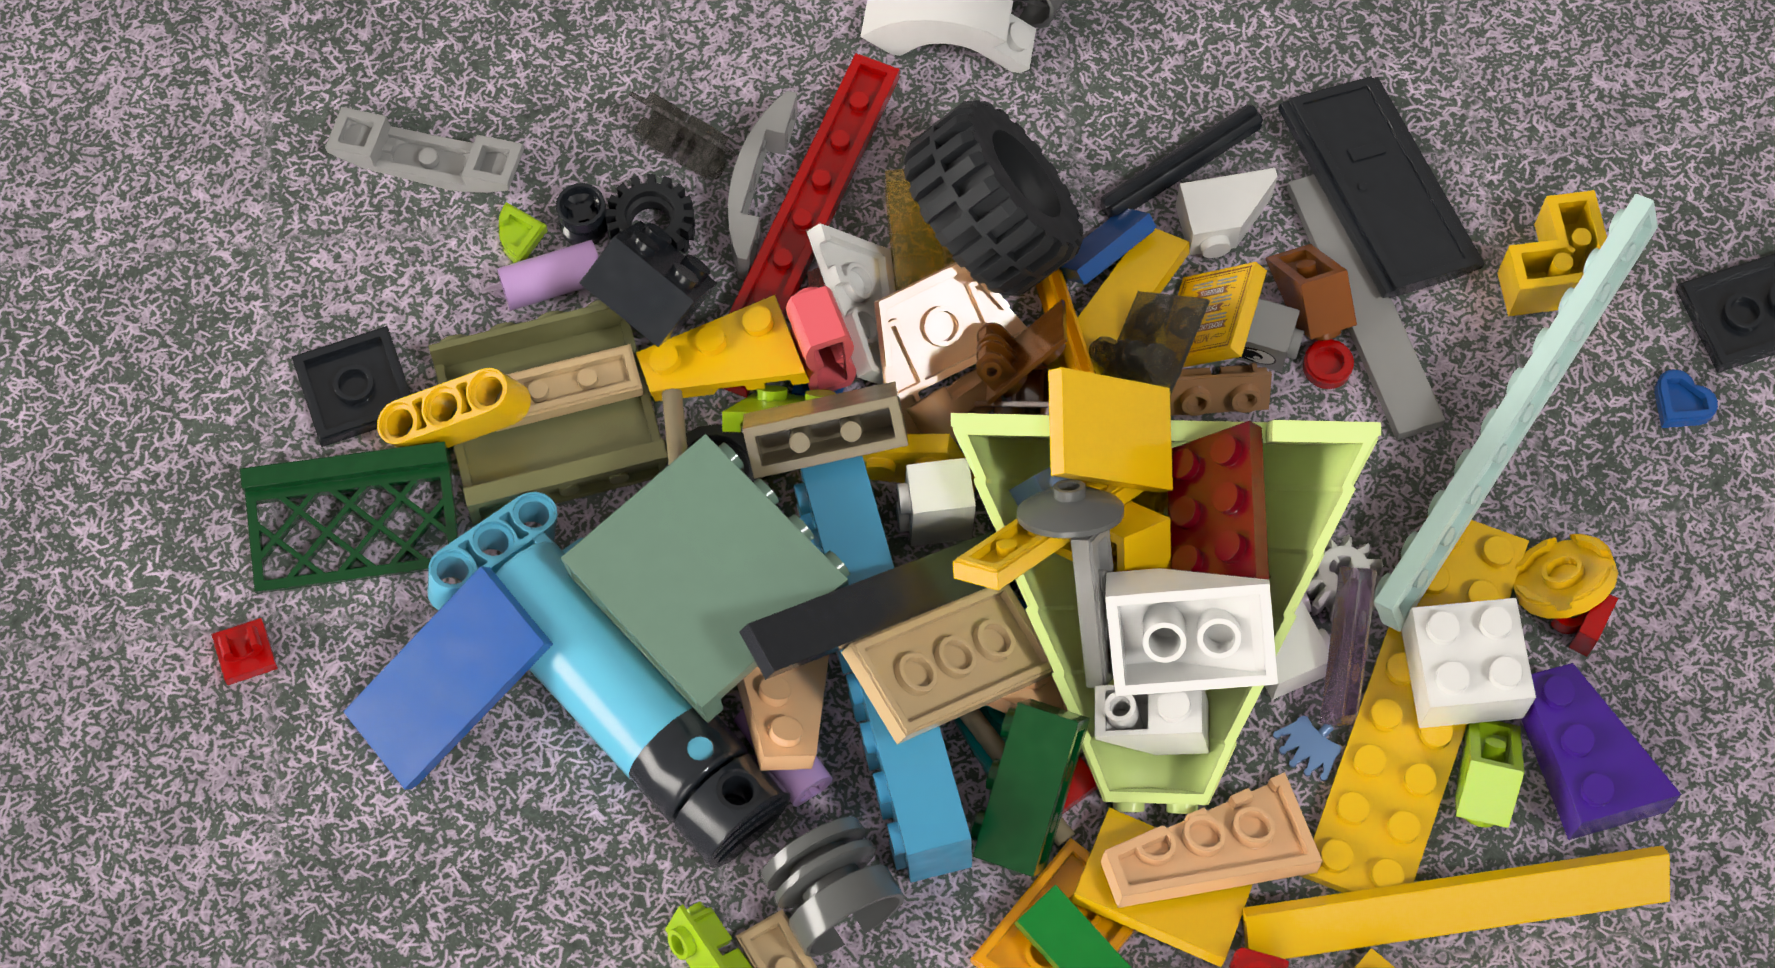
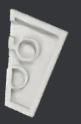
M820 223L806 232L825 286L832 290L852 339L854 350L851 358L856 368L857 378L876 384H883L874 302L896 292L891 249Z

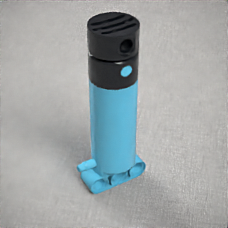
M539 492L522 494L439 550L431 558L428 567L427 592L432 606L440 610L480 566L490 567L553 643L529 670L669 822L675 823V829L711 868H718L734 860L763 835L780 817L790 800L788 790L770 771H760L757 757L748 754L747 747L717 715L707 723L568 575L561 557L583 538L577 539L563 550L554 542L557 506L550 497ZM536 522L542 526L531 528L524 525V523ZM488 549H495L500 551L502 554L491 556L485 554L483 551ZM447 577H454L460 579L462 582L457 584H448L443 582L442 579Z

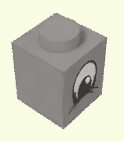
M1259 298L1242 357L1234 359L1247 363H1256L1258 366L1282 372L1286 357L1296 360L1304 331L1295 328L1300 310Z

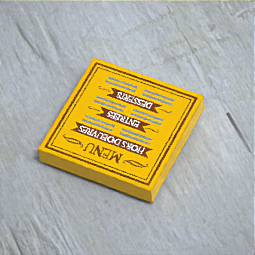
M1251 262L1183 277L1166 331L1171 369L1242 357L1267 272L1265 268L1257 262Z

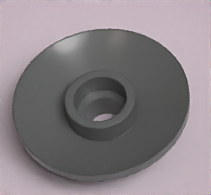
M1075 479L1058 481L1053 485V488L1029 496L1017 508V520L1024 529L1034 534L1051 538H1081L1097 535L1114 528L1124 517V505L1117 496L1107 491L1086 487L1084 482Z

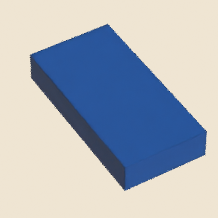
M1127 209L1119 215L1112 216L1085 237L1078 254L1059 268L1063 273L1064 279L1086 285L1155 231L1154 229L1157 226L1150 213Z

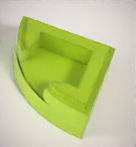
M506 202L499 215V239L503 245L502 249L513 263L526 260L547 233V225Z

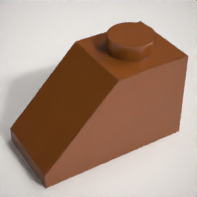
M1312 244L1266 257V262L1285 305L1300 310L1295 327L1303 330L1308 338L1311 340H1329L1339 336L1341 330L1357 325L1347 269Z

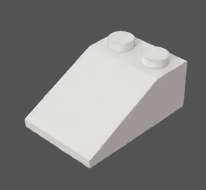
M1162 568L1106 573L1105 599L1115 696L1278 684L1269 580Z

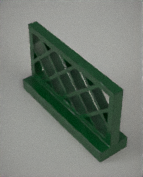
M445 441L240 468L241 488L245 492L255 593L260 594L428 571L431 558L427 559L413 547L432 525L447 536L448 544L459 537L451 475V455ZM441 480L442 499L430 514L408 499L420 483ZM407 485L401 493L393 488L394 486ZM383 488L396 499L377 521L358 507L357 504L369 490ZM355 492L350 500L341 494ZM332 495L345 506L326 528L307 514L306 511L319 496ZM304 499L299 506L290 501ZM281 502L291 509L293 513L279 531L273 534L260 524L259 504ZM403 504L424 519L407 542L385 527ZM443 510L446 527L436 520ZM352 511L373 526L355 549L334 534ZM301 518L322 533L304 556L282 541ZM381 532L399 545L401 549L389 564L375 565L362 554ZM262 534H264L266 537L270 539L269 543L265 546L264 549L262 544ZM330 539L348 552L350 556L338 571L323 572L311 561ZM278 546L299 561L286 578L266 580L264 562ZM408 553L418 559L401 562ZM357 560L367 566L350 569ZM306 567L315 573L299 576Z

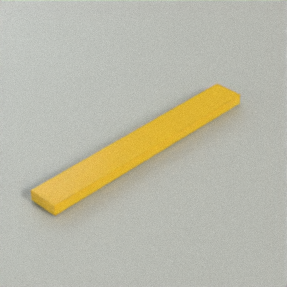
M1662 845L1243 907L1245 948L1288 959L1670 902V858L1668 851Z

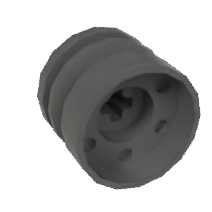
M856 817L839 818L805 833L780 850L761 870V879L767 889L776 891L774 901L779 908L789 909L800 906L790 917L789 927L806 956L817 957L826 955L844 946L845 943L834 928V925L849 915L853 914L865 934L880 926L891 917L904 902L905 896L887 866L879 864L865 867L875 856L876 847L872 841L863 839L865 829Z

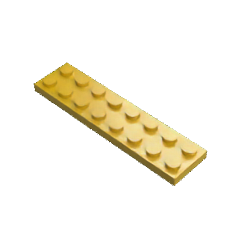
M1471 520L1416 607L1509 599L1519 569H1515L1516 564L1524 558L1529 540ZM1389 626L1313 837L1322 859L1321 866L1317 873L1300 876L1342 893L1414 882L1467 724L1419 728L1402 631L1399 632Z

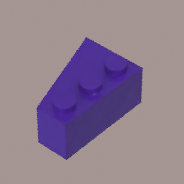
M1574 663L1531 674L1536 698L1521 720L1568 840L1668 812L1682 794Z

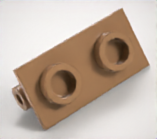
M1256 363L1220 367V372L1217 375L1211 374L1210 367L1193 369L1176 367L1175 373H1171L1170 416H1199L1205 413H1248L1254 410H1269L1272 372L1267 371L1266 367H1257Z

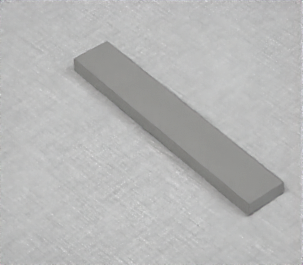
M1315 175L1288 182V194L1310 244L1347 269L1357 321L1356 326L1347 329L1396 441L1442 427L1445 423L1444 415L1392 299L1389 297L1382 298Z

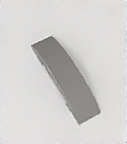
M786 91L762 114L747 136L734 166L728 197V221L732 257L740 279H746L755 260L761 240L760 217L748 215L766 153L768 151L786 155L798 116L797 92Z
M341 107L325 149L327 153L364 169L451 191L488 193L510 189L524 151V146L521 143L477 135L474 143L392 127L387 116Z

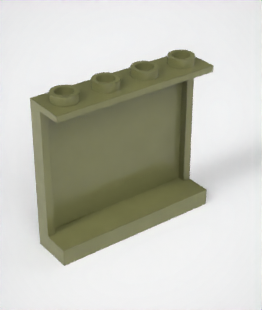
M601 300L593 301L585 308L568 312H546L539 316L538 319L523 323H500L491 327L489 331L469 336L463 334L450 335L442 339L440 343L428 345L438 384H442L484 368H494L507 375L631 344L644 395L498 432L495 431L453 446L472 524L482 522L509 502L527 492L545 494L557 504L649 481L666 468L668 456L664 441L660 436L645 377L636 355L638 351L631 325ZM457 407L452 412L451 418L455 415Z

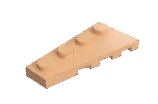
M1285 772L1270 778L1267 785L1250 791L1247 788L1231 795L1228 802L1210 810H1206L1203 807L1187 814L1184 821L1166 828L1162 825L1104 851L1101 859L1103 870L1118 908L1317 873L1322 863L1321 856Z

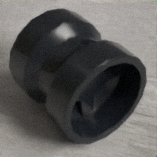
M575 183L566 187L559 194L556 200V211L560 231L564 239L572 245L592 240L594 245L599 243L608 231L605 217V199L601 191L593 185Z

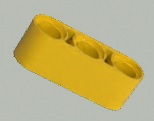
M484 368L392 401L380 412L377 420V430L385 442L397 448L444 441L449 448L520 422L529 411L531 396L528 389L522 383L497 369ZM502 391L500 399L495 403L497 395ZM457 407L455 415L451 418L452 412ZM413 423L411 430L407 434L408 428Z

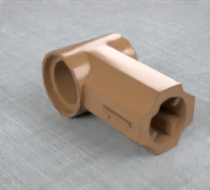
M976 369L958 378L947 388L943 386L906 410L921 434H950L954 441H956L957 438L951 426V413L987 414L994 408L975 406V401H986L987 384L979 377Z

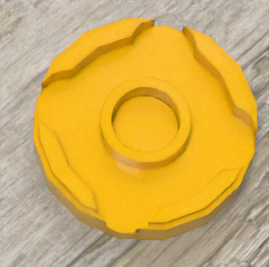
M1569 534L1571 540L1557 542L1556 537L1541 541L1527 550L1524 558L1516 564L1515 569H1519L1513 587L1519 604L1530 614L1546 619L1569 618L1594 608L1607 598L1616 585L1618 570L1610 547L1599 538L1585 534Z

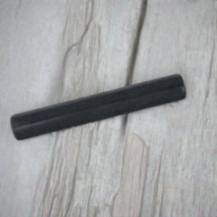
M1251 104L1241 107L1103 195L1100 199V207L1103 213L1110 219L1112 216L1119 215L1127 209H1137L1260 130L1263 122L1261 114Z

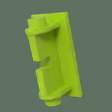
M701 901L693 904L688 909L683 904L678 907L665 928L668 934L667 939L670 949L678 959L685 960L690 968H752L739 948L723 956L718 950L728 945L732 937L712 907L705 908Z

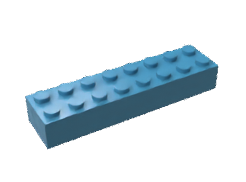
M863 456L802 468L803 483L794 485L799 517L814 535V539L811 542L823 554L829 550L832 551L848 568L850 575L847 577L849 585L893 569V561ZM844 649L837 651L842 673L847 674L848 694L855 721L866 720V722L859 724L868 769L869 771L880 770V772L873 773L882 819L893 818L894 821L887 824L896 870L907 868L910 883L971 868V835L940 726L897 745L855 674L851 673L853 671L841 653Z

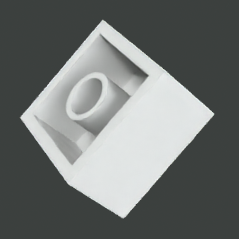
M1516 598L1411 608L1401 631L1419 728L1524 718L1536 695Z

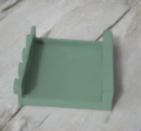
M705 434L563 555L561 560L571 579L697 713L709 723L724 709L720 699L758 666L739 631L748 623L848 586L847 577L850 575V572L836 554L830 550L823 554L811 542L814 539L813 533L797 515L793 514L787 518L776 506L779 502L777 496L763 480L758 478L752 482L740 470L744 467V464L731 447L726 443H722L718 447Z

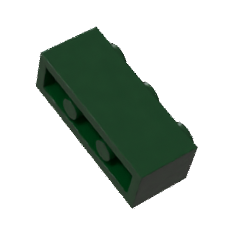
M1034 699L1018 702L1016 709L1009 708L1001 728V738L1006 739L1001 760L996 758L993 761L986 779V789L992 791L987 809H981L978 812L971 831V840L977 841L973 857L1031 877L1043 872L1049 860L1090 718Z

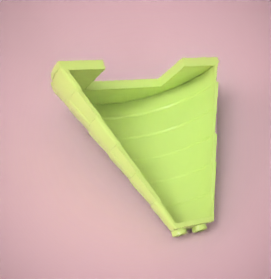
M951 413V426L953 427L954 434L975 476L974 484L996 532L1017 519L1018 505L1009 490L1051 467L1049 415ZM1171 420V447L1174 448L1244 422ZM1302 420L1253 422L1262 427L1268 566L1271 576L1269 581L1276 656L1297 617L1294 613L1325 555L1324 550L1356 490L1354 484L1374 449L1378 436H1381V422ZM1053 553L1016 578L1017 585L1027 604L1025 610L1054 671L1052 677L1067 710L1090 718L1082 750L1103 801L1113 802V809L1119 812H1144L1145 803L1166 804V812L1190 814L1198 810V805H1209L1237 744L1236 740L1265 685L1205 690L1209 702V753L1153 755L1096 740L1095 688L1086 687L1073 561ZM1114 678L1108 683V685H1114Z

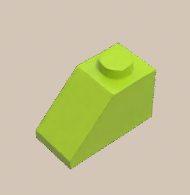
M1500 721L1467 724L1455 792L1456 817L1464 818L1470 824L1478 827L1487 828L1496 825L1509 828L1525 772L1520 726Z

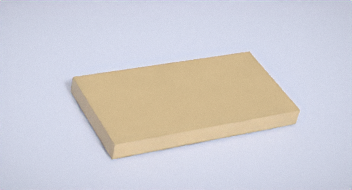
M1009 584L999 591L991 588L977 591L855 641L841 652L897 745L1030 686L1054 673L1028 614Z

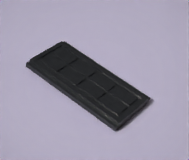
M1370 76L1292 97L1289 101L1280 103L1278 107L1280 114L1382 298L1400 296L1456 279L1483 268L1485 265L1483 259L1378 77L1372 78Z

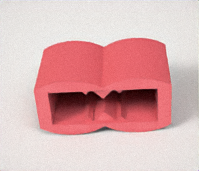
M827 286L804 288L794 296H791L786 306V312L792 326L790 330L791 336L810 383H807L809 389L835 391L850 386L856 377V368L851 358L854 345L834 294Z

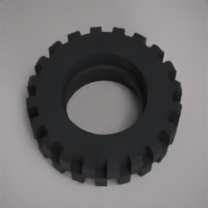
M980 100L963 101L910 142L903 162L906 165L904 168L905 179L911 185L909 191L913 200L918 203L921 209L920 214L926 224H930L936 233L935 237L950 251L953 255L952 258L961 268L965 267L974 280L979 284L985 283L988 290L994 293H1002L1005 296L1025 294L1078 254L1083 241V225L1078 221L1080 214L1077 206L1070 199L1071 194L1066 184H1063L1057 175L1058 171L1051 162L1049 163L1042 153L1043 150L1026 135V131L1017 122L1011 121L1007 113L1001 109H995L993 104Z

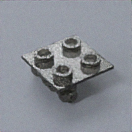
M632 91L630 92L629 96L653 110L650 118H641L635 128V134L640 136L641 143L664 153V156L669 159L672 158L681 146L676 157V163L683 166L686 162L685 167L699 174L705 180L709 176L717 180L722 175L726 164L721 159L725 152L736 157L737 153L725 146L729 137L692 114L686 123L689 116L688 113L651 91L646 99Z
M1138 291L1118 340L1116 341L1107 336L1099 337L1091 343L1089 356L1095 364L1105 370L1103 373L1105 376L1170 388V394H1172L1195 336L1200 329L1210 300Z

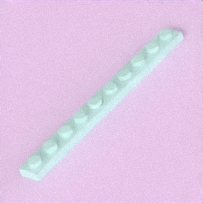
M1635 194L1627 208L1619 209L1614 215L1609 227V236L1600 249L1595 248L1589 254L1584 266V275L1575 288L1570 287L1564 293L1558 307L1557 317L1550 328L1544 327L1537 335L1533 344L1532 356L1524 368L1519 367L1512 374L1507 385L1505 398L1498 409L1492 408L1485 416L1481 425V435L1472 449L1464 450L1458 458L1453 479L1445 491L1439 490L1433 497L1428 508V518L1419 532H1412L1406 539L1401 551V560L1392 574L1386 573L1379 581L1374 593V604L1383 624L1400 632L1411 608L1416 607L1658 228L1654 200Z

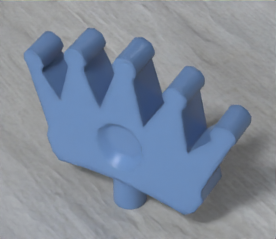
M1301 716L1296 722L1273 733V738L1276 740L1280 736H1289L1285 745L1280 747V754L1284 755L1287 751L1298 748L1294 758L1289 762L1291 768H1295L1297 764L1309 758L1308 766L1304 769L1303 774L1308 777L1312 771L1323 765V773L1320 776L1323 782L1328 779L1333 763L1341 752L1340 745L1326 738L1334 728L1326 722L1317 730L1312 725L1308 716Z

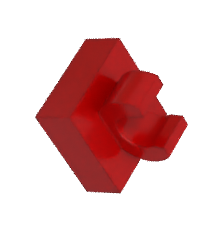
M1609 594L1603 602L1589 611L1578 614L1576 618H1555L1551 626L1562 634L1575 633L1568 648L1588 657L1598 642L1619 598Z
M262 618L211 634L227 685L278 669Z

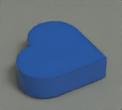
M1676 369L1665 371L1660 375L1654 386L1661 428L1706 424L1713 418L1718 409L1716 395L1704 386L1695 385L1693 379L1684 371Z

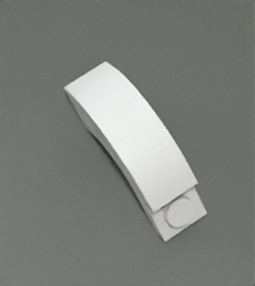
M867 0L860 37L892 55L899 56L928 44L958 45L984 55L1011 72L1022 73L1030 69L1036 28L1011 14L1012 0Z

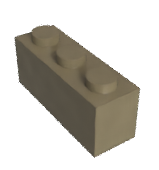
M896 381L744 414L742 430L754 479L908 446L907 430Z

